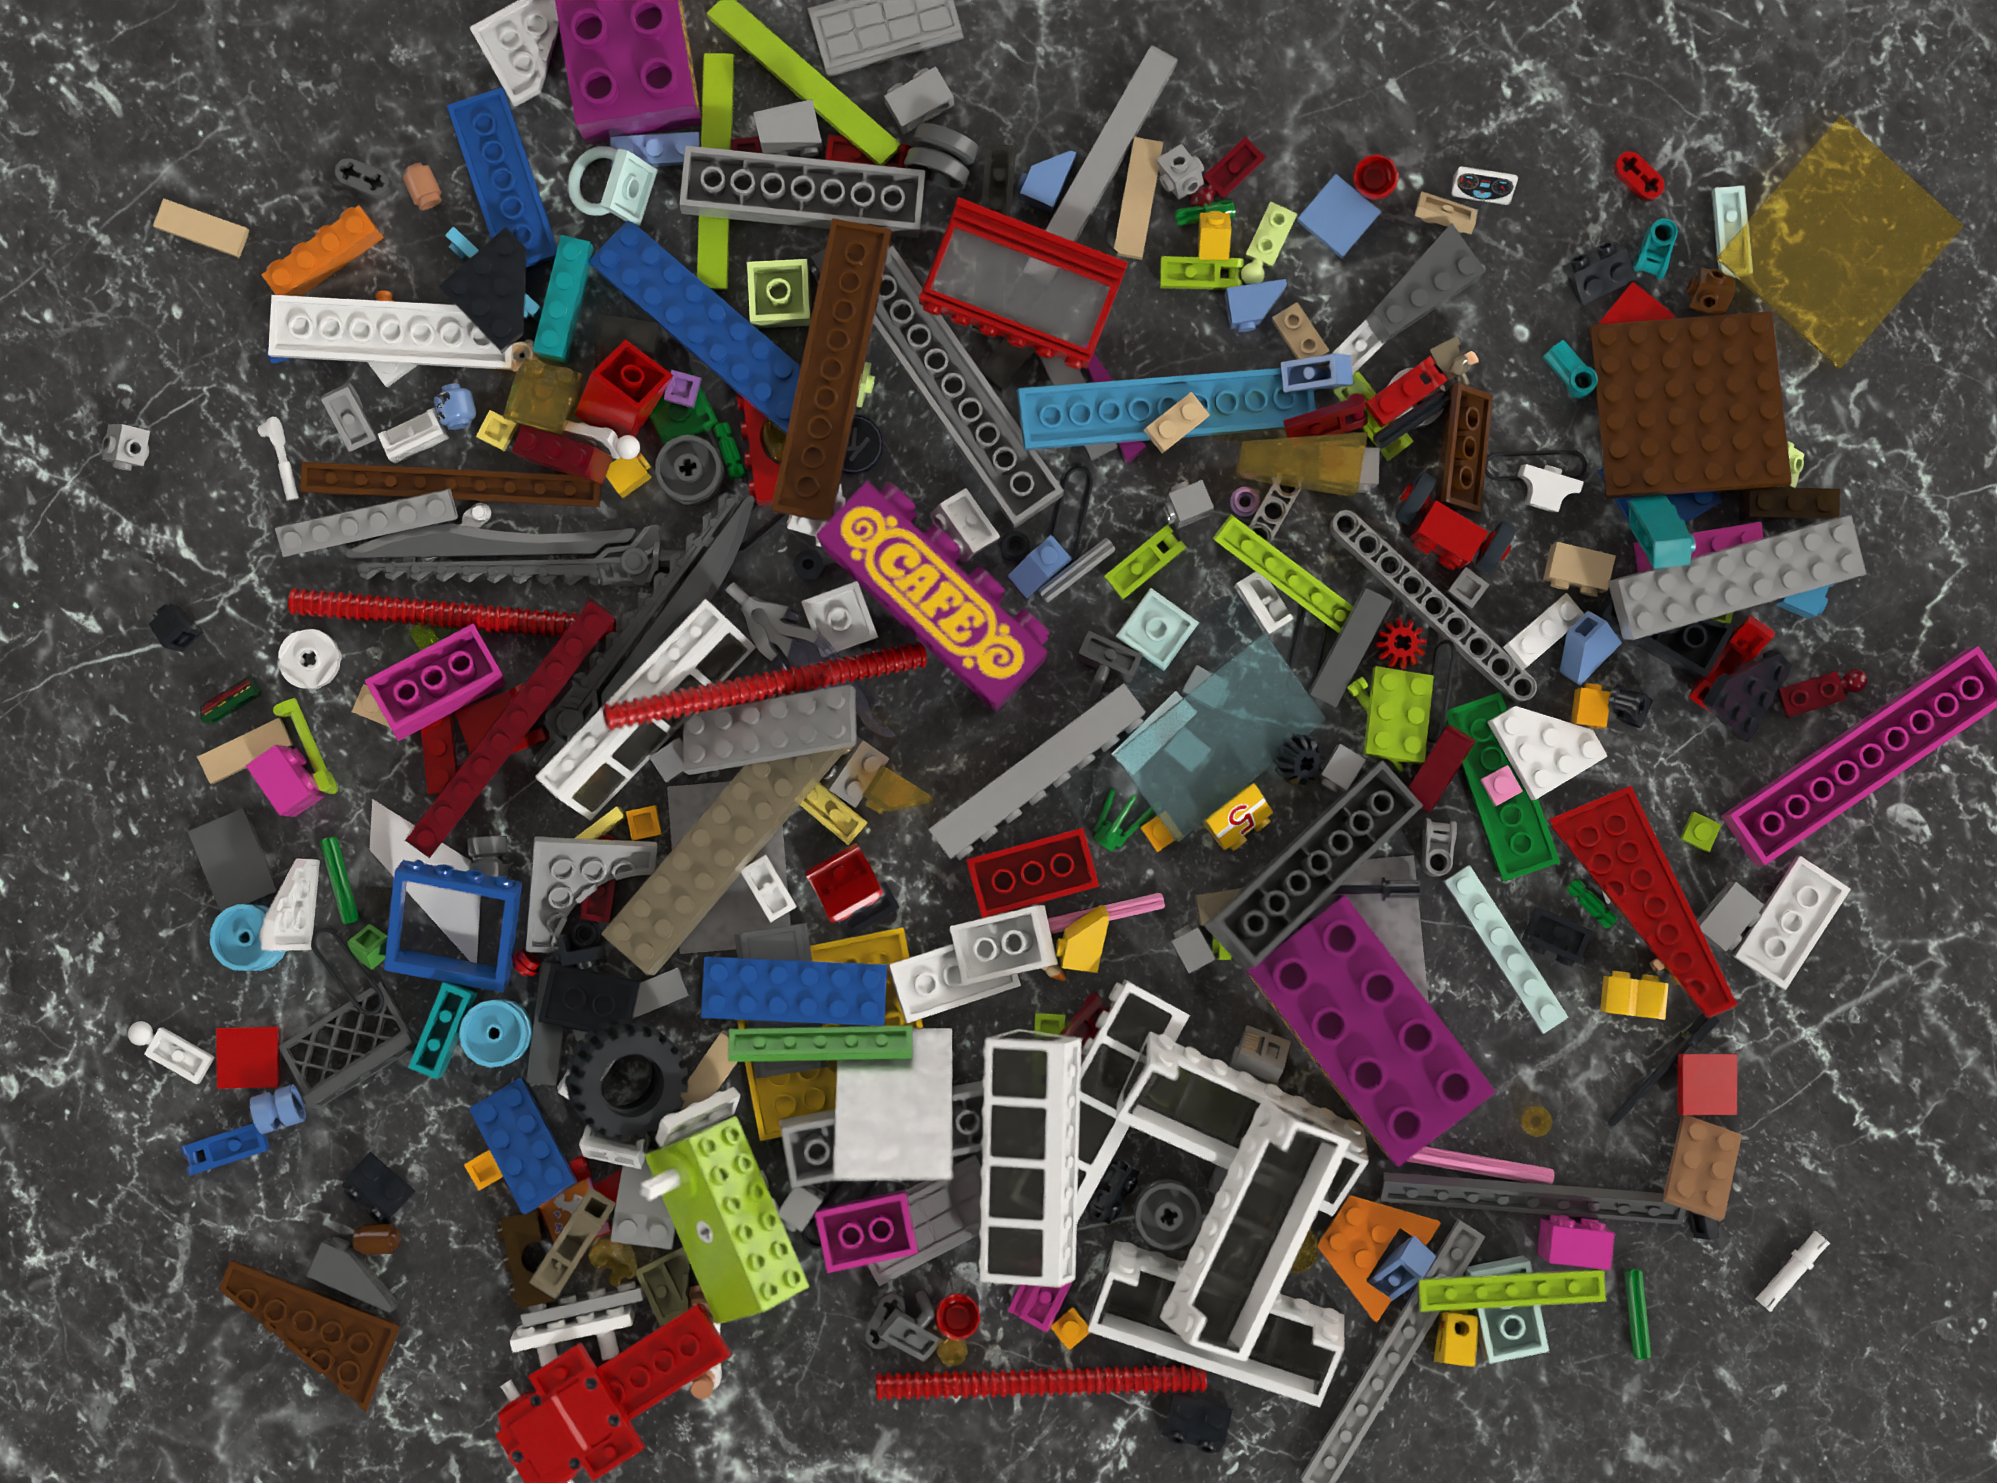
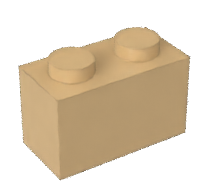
M1556 542L1550 547L1543 580L1550 581V586L1554 588L1568 590L1569 586L1579 588L1580 593L1583 595L1597 597L1598 593L1608 591V581L1611 579L1616 555Z

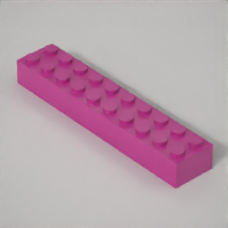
M1979 646L1963 650L1721 815V818L1754 866H1765L1997 707L1996 670Z

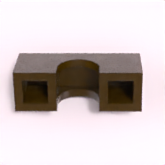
M1766 487L1740 491L1739 521L1770 522L1778 519H1797L1799 523H1817L1840 517V489Z
M539 1208L527 1214L518 1212L503 1216L500 1219V1224L497 1225V1233L500 1242H504L507 1254H504L503 1260L506 1271L511 1272L513 1284H510L512 1301L517 1302L519 1309L555 1301V1298L529 1283L538 1269L531 1266L527 1261V1247L529 1244L540 1242L547 1237Z

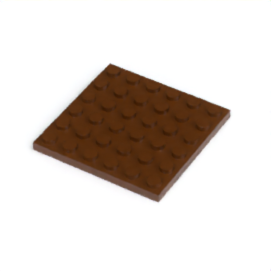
M1772 311L1590 325L1592 364L1598 378L1595 394L1606 499L1790 486L1792 479Z

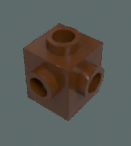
M1701 267L1697 277H1691L1687 286L1686 294L1690 295L1689 307L1702 314L1725 315L1735 295V277L1725 275L1717 269L1709 270Z

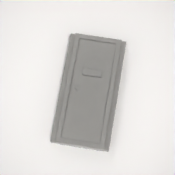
M836 0L808 8L827 77L964 39L953 0Z
M976 1155L953 1165L952 1179L924 1180L907 1189L919 1247L918 1254L867 1264L878 1286L979 1235L982 1209L980 1208L982 1166ZM1003 1210V1218H1007Z

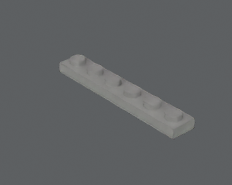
M450 488L276 527L275 531L282 556L286 557L457 519L458 515Z

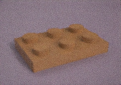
M1683 1115L1680 1118L1662 1201L1717 1221L1723 1220L1742 1134L1688 1115Z

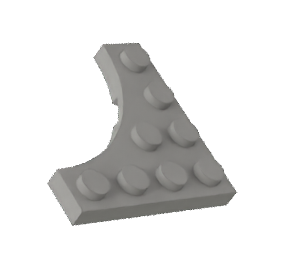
M534 837L525 951L554 953L553 943H557V936H560L571 910L577 903L580 904L586 897L595 892L597 887L612 879L617 881L631 876L652 875L655 872L657 843Z

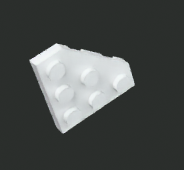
M518 0L469 27L514 107L541 93L559 31L555 0Z
M1518 706L1512 707L1488 721L1491 730L1531 800L1538 799L1607 757L1593 730Z
M296 858L264 918V924L259 933L262 943L261 950L312 949L311 940L314 928L320 860Z

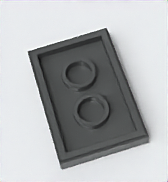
M246 808L187 831L220 913L234 905H248L279 892Z

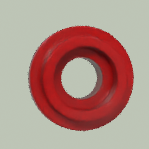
M522 948L520 952H515L511 957L514 962V969L521 975L535 976L541 962L534 953L526 952L525 948Z

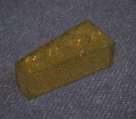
M1368 432L1243 441L1239 449L1235 477L1354 497L1359 488Z

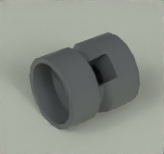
M507 836L467 838L468 855L473 858V861L469 863V870H478L488 876H507L509 878V863L503 859V856L508 853Z

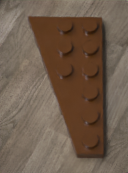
M234 1259L231 1260L219 1290L246 1313L249 1312L263 1324L266 1330L278 1336L285 1342L284 1345L319 1374L326 1376L337 1386L336 1388L344 1395L350 1396L363 1411L367 1412L402 1324Z

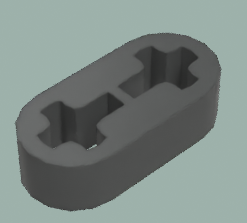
M351 158L342 159L335 167L336 178L347 188L375 199L385 198L391 192V180L383 171ZM353 166V170L358 175H361L359 179L349 176L348 180H346L347 177L343 172L345 169L350 170ZM380 177V181L384 186L382 188L377 187L374 191L372 185L366 181L367 179L378 181Z
M889 1292L885 1294L877 1305L865 1332L866 1342L872 1348L883 1349L889 1344L882 1339H879L878 1342L874 1341V1334L870 1332L872 1329L878 1330L881 1322L884 1323L887 1319L884 1316L888 1307L884 1303H891L895 1299L898 1301L897 1307L901 1309V1312L905 1313L906 1302L899 1293Z

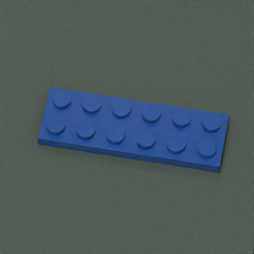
M500 87L447 105L491 239L507 227L528 251L526 268L554 259L558 246L505 89Z
M704 957L701 1018L884 1026L887 964Z

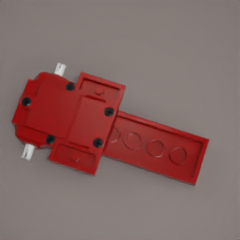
M700 1302L599 1367L595 1366L580 1342L528 1376L536 1391H526L520 1395L512 1380L500 1386L510 1402L504 1405V1408L497 1415L500 1430L495 1435L524 1483H574L572 1479L578 1475V1472L583 1467L593 1482L646 1447L631 1424V1419L723 1362L732 1353Z

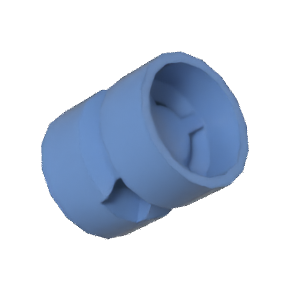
M294 1084L276 1089L274 1095L267 1092L250 1099L253 1122L261 1134L280 1129L282 1123L288 1127L305 1121L306 1113L303 1099Z

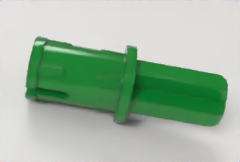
M1228 199L1214 202L1210 205L1206 203L1203 207L1182 208L1175 211V221L1179 226L1199 223L1200 213H1208L1210 211L1230 213V219L1235 218V206L1233 200Z

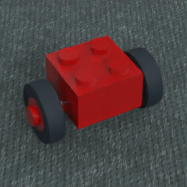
M1422 472L1414 484H1408L1399 498L1403 502L1395 516L1402 523L1409 525L1417 514L1425 510L1408 538L1414 542L1412 546L1426 555L1429 552L1440 558L1438 562L1451 570H1454L1455 567L1460 570L1469 564L1480 547L1481 552L1476 559L1475 566L1489 573L1499 560L1503 561L1512 548L1510 542L1515 535L1516 527L1503 520L1487 536L1488 531L1440 502L1435 501L1433 503L1430 500V493L1436 483V479Z

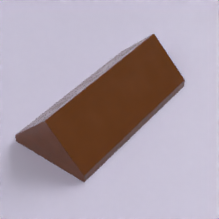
M1453 383L1446 393L1450 398V404L1445 407L1435 501L1440 502L1451 510L1481 512L1493 395L1461 383Z

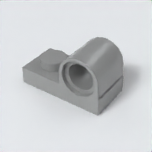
M350 382L321 396V401L349 452L377 439L362 410L360 398Z

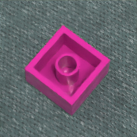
M274 745L245 765L280 816L296 817L325 797L322 791L318 789L313 775L309 774L305 768L306 759L297 748L293 750L292 747Z
M1550 1214V1219L1541 1218L1537 1254L1549 1263L1611 1270L1614 1232L1605 1228L1606 1224L1599 1223L1597 1219L1581 1217L1580 1222H1575V1220L1569 1219L1568 1216Z

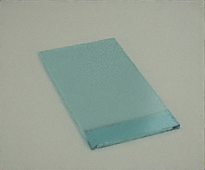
M1263 633L1116 752L1114 757L1172 834L1173 839L1179 842L1274 763L1272 759L1279 754L1276 748L1283 746V738L1290 739L1293 733L1308 735L1322 724L1326 718L1272 644L1269 637Z

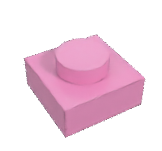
M1508 765L1480 779L1494 806L1522 792Z

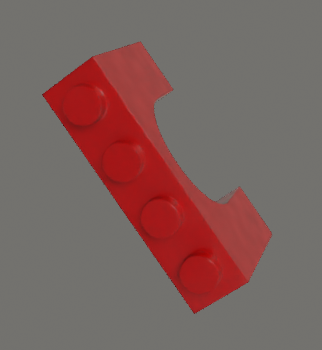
M737 393L739 411L744 410L746 422H741L743 440L748 439L750 450L744 452L746 468L752 469L753 480L748 481L749 493L756 498L759 506L770 505L773 502L780 465L772 461L763 449L764 432L771 421Z

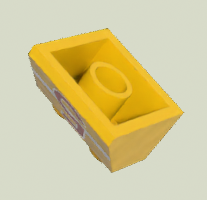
M1252 783L1214 811L1202 823L1223 850H1227L1230 847L1234 851L1247 841L1244 835L1254 828L1258 832L1271 822L1268 816L1273 811L1257 786Z

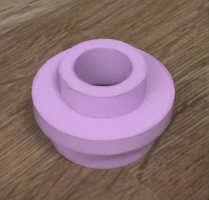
M1240 487L1233 492L1230 498V506L1237 515L1248 517L1258 510L1260 497L1253 488ZM1247 497L1250 500V506L1242 507L1239 503L1240 498Z

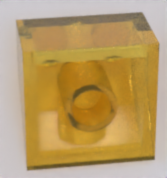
M525 358L516 372L503 419L562 434L579 404L583 374L566 367H557L543 363L540 360Z
M881 765L862 795L868 799L865 805L881 815L884 810L894 813L930 805L935 800L934 797L884 765Z

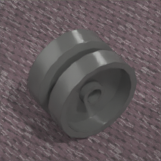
M932 123L918 124L913 137L914 143L918 147L908 150L904 167L906 169L925 170L924 180L938 186L954 190L964 189L970 175L969 170L965 166L974 164L979 152V146L968 137L944 126Z
M682 435L670 440L661 448L656 459L655 474L660 486L674 501L685 506H700L710 502L720 492L725 481V467L720 455L707 440L695 435ZM688 468H696L692 470L691 476H688L686 474Z
M1170 1178L1156 1179L1145 1185L1136 1196L1133 1207L1134 1221L1143 1239L1153 1247L1163 1250L1180 1249L1191 1243L1198 1234L1202 1222L1201 1206L1192 1190L1181 1181ZM1166 1208H1170L1172 1212L1169 1218L1162 1217Z

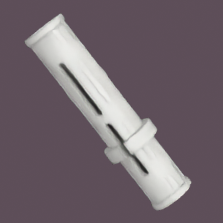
M1814 1230L1799 1250H1794L1791 1253L1792 1258L1755 1299L1771 1312L1807 1269L1811 1270L1814 1267L1812 1263L1830 1245V1242Z

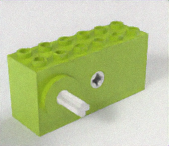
M736 1116L710 1125L664 1148L660 1147L644 1155L653 1178L641 1183L642 1190H640L642 1196L645 1195L647 1200H651L659 1195L662 1196L716 1325L764 1312L809 1287Z

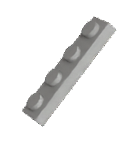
M635 1281L621 1283L617 1285L618 1290L606 1292L605 1288L594 1289L587 1292V1297L576 1299V1294L558 1298V1303L547 1305L544 1303L528 1307L529 1310L521 1314L523 1327L638 1302L642 1301L646 1295L641 1284L636 1285Z

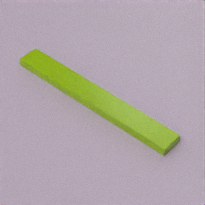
M719 0L707 12L708 19L801 100L812 99L815 112L876 165L884 166L901 149V144L736 0Z
M704 53L701 147L732 150L734 54ZM699 216L697 278L711 290L727 291L730 219Z

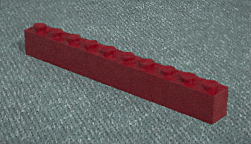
M593 598L588 600L410 830L405 839L407 843L428 858L434 854L615 620L613 613Z

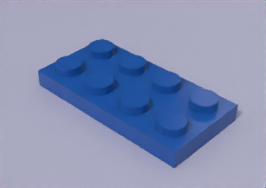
M520 1077L469 1108L523 1214L531 1212L578 1184L525 1079Z

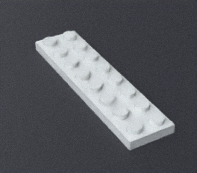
M283 295L271 296L268 355L271 357L512 370L514 343L505 352L501 353L456 305Z

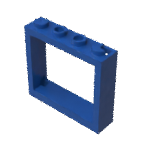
M419 859L415 862L402 860L394 872L384 970L503 993L511 978L513 962L511 957L514 954L522 882L506 879L507 876L493 877L484 875L483 872L478 870H456L446 864L436 866L424 864ZM407 882L505 900L497 967L400 949Z

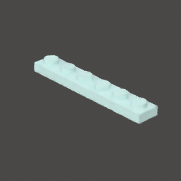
M1471 866L1464 867L1444 880L1443 883L1539 1031L1544 1034L1569 1018Z

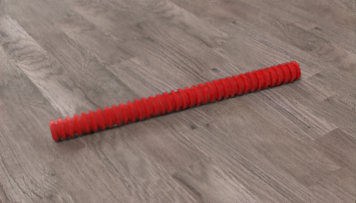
M293 588L288 596V610L292 615H296L299 612L301 616H305L308 613L309 616L313 617L318 614L319 617L327 615L328 618H333L336 615L338 619H342L344 616L348 620L355 617L359 621L364 618L365 621L374 619L375 622H380L382 619L385 623H389L392 620L394 624L402 621V624L405 625L411 622L412 625L420 623L421 626H426L428 623L431 627L439 624L441 628H445L448 625L451 629H454L455 626H458V629H464V627L474 623L478 631L486 628L487 632L495 629L497 633L504 630L505 633L514 631V634L523 632L524 635H529L532 632L534 636L542 633L543 637L551 634L555 638L557 635L561 636L577 616L576 612L568 615V612L565 611L559 614L558 611L550 613L549 610H544L542 613L539 609L531 612L530 608L522 611L519 607L513 610L512 607L503 609L502 606H498L496 609L493 605H488L485 608L483 604H479L476 607L473 603H470L469 606H466V603L457 605L456 602L448 604L446 601L438 604L437 600H433L431 603L427 599L420 602L419 599L415 598L413 601H410L409 598L401 600L400 597H395L392 600L390 596H386L385 599L380 595L373 598V595L369 594L366 597L363 594L355 596L353 593H349L346 596L344 592H339L336 595L334 591H330L327 594L323 590L318 593L317 590L308 592L307 589L299 591L297 588ZM616 619L598 641L603 642L607 634L613 631L614 633L616 632Z
M917 641L914 645L907 643L906 647L898 645L897 649L893 646L889 647L888 651L882 648L878 653L876 650H872L870 654L863 652L861 656L853 654L852 658L848 655L844 656L843 660L837 657L833 662L831 659H827L825 663L818 661L816 665L808 663L807 667L803 664L799 665L798 669L792 666L788 671L782 668L780 672L772 670L771 674L763 672L762 676L754 674L750 678L747 675L744 676L743 680L737 677L733 682L727 679L723 684L721 681H717L716 685L708 683L706 687L698 685L697 689L689 687L688 691L682 688L679 689L678 693L672 690L668 695L662 692L658 697L656 694H652L651 698L642 696L641 700L633 698L632 702L623 700L622 704L614 702L613 706L607 703L602 708L604 723L609 731H613L614 727L623 729L624 725L632 727L633 723L639 726L643 724V721L649 724L653 719L659 722L663 717L669 720L673 715L675 718H678L680 714L688 716L690 712L698 714L699 710L707 712L708 708L716 710L720 706L723 709L727 707V704L733 707L737 702L742 705L747 700L749 703L754 702V699L762 701L764 697L771 699L773 695L781 697L782 693L790 695L791 691L797 694L801 689L806 692L809 691V688L816 690L818 686L826 688L828 684L831 686H835L837 682L844 684L846 680L851 683L854 682L855 678L861 681L864 677L870 679L873 675L880 677L882 673L889 675L891 671L895 674L900 669L905 672L909 667L915 670L917 666L920 668L926 667L927 654L924 645Z
M1181 1364L1180 1368H1176L1175 1365H1171V1368H1166V1365H1162L1161 1368H1157L1156 1365H1152V1368H1147V1365H1143L1142 1369H1138L1137 1366H1133V1369H1128V1366H1124L1123 1369H1119L1118 1366H1114V1369H1109V1366H1105L1104 1370H1100V1367H1095V1370H1090V1367H1086V1370H1081L1080 1367H1077L1073 1371H1071V1367L1067 1368V1371H1062V1368H1057V1371H1052V1368H1048V1371H1043L1042 1368H1039L1037 1372H1034L1033 1369H1029V1372H1024V1369H1020L1019 1372H1015L1014 1369H1010V1372H1005V1369H1001L1000 1373H996L995 1370H991V1373H986V1370H982V1373H977L976 1370H972V1373H967V1370H963V1374H958V1371H953V1374H948V1371H944V1374H939L938 1371H934V1374H929V1371H925V1375H920V1372H915V1375H910V1372H906V1375H901V1372L892 1375L891 1372H888L887 1376L877 1373L875 1386L878 1401H882V1398H887L888 1401H891L892 1397H896L897 1400H901V1397H906V1400L916 1397V1400H920V1397L925 1396L926 1400L930 1399V1396H935V1399H939V1396H944V1399L954 1396V1399H958L959 1395H963V1398H968V1395H973V1398H977V1395H982V1398L992 1395V1398H996V1394H1001V1397H1006V1394H1011V1397H1015V1394H1020V1397L1030 1394V1397H1034V1393H1039V1396H1044V1393H1048L1049 1396H1053V1393H1058V1396L1067 1393L1068 1396H1071L1072 1392H1077V1395H1081L1082 1392H1086L1087 1395H1091V1392H1096V1395H1100L1103 1391H1105L1106 1395L1110 1394V1391H1115V1394H1119L1120 1391H1124L1125 1394H1129V1391H1134V1394H1138L1139 1390H1143L1144 1393H1148V1390H1153V1393H1157L1158 1390H1162L1163 1393H1167V1390H1172V1393H1176L1177 1389H1181V1392H1186V1389H1191V1392H1195L1196 1389L1205 1392L1207 1388V1375L1204 1369L1192 1365L1185 1367L1184 1364Z

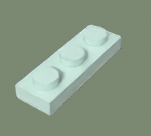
M1745 186L1714 188L1712 190L1718 269L1725 275L1732 277L1750 276L1752 274Z

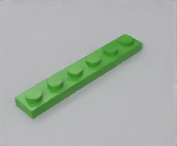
M912 1026L729 1029V1062L912 1058L913 1053Z

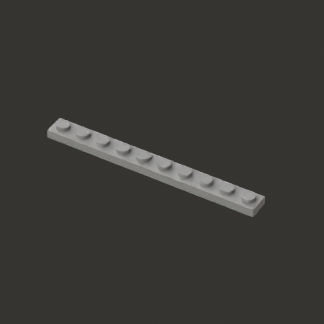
M1458 1219L1437 1252L1424 1278L1462 1276L1486 1236ZM1418 1285L1300 1477L1302 1482L1336 1483L1440 1311L1421 1312L1419 1310Z

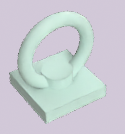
M609 146L594 147L583 153L574 163L568 179L569 196L573 204L585 214L599 216L611 212L624 221H630L640 226L658 170L628 150L619 148L617 150ZM600 158H608L614 161L602 201L597 204L590 203L581 194V176L591 162Z

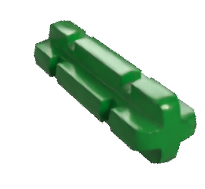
M722 422L715 425L713 429L716 438L720 440L718 444L725 464L729 466L727 470L732 480H739L745 477L746 472L743 464H740L741 457L735 440L731 437L732 432L729 424Z
M1580 879L1572 880L1566 887V891L1573 898L1577 897V901L1593 917H1597V921L1604 928L1613 926L1618 919L1611 910H1607V906L1590 889L1586 890V885Z

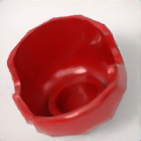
M1379 154L1365 156L1357 163L1353 173L1355 188L1363 197L1371 200L1386 198L1394 191L1398 184L1399 172L1394 162L1390 158Z
M961 1293L947 1295L939 1301L935 1310V1325L939 1332L949 1339L963 1340L968 1338L977 1330L981 1320L977 1304L970 1296Z

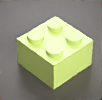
M807 259L747 262L750 323L755 328L810 326L812 307L810 267Z

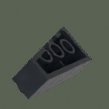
M1609 594L1597 616L1606 620L1612 630L1622 637L1611 594ZM1709 618L1628 641L1698 681L1708 677L1736 625L1722 623Z

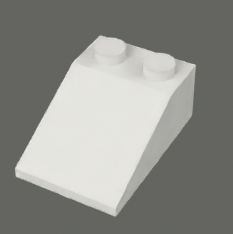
M1044 905L950 926L963 986L1058 964Z

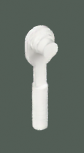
M273 416L268 418L264 424L258 426V432L262 437L269 436L272 444L275 446L279 460L278 468L287 501L295 500L299 497L291 465L287 461L284 449L285 436L279 419Z
M484 503L474 504L463 514L460 525L475 528L482 527L491 518L489 506ZM437 557L421 558L423 562H433L437 559Z

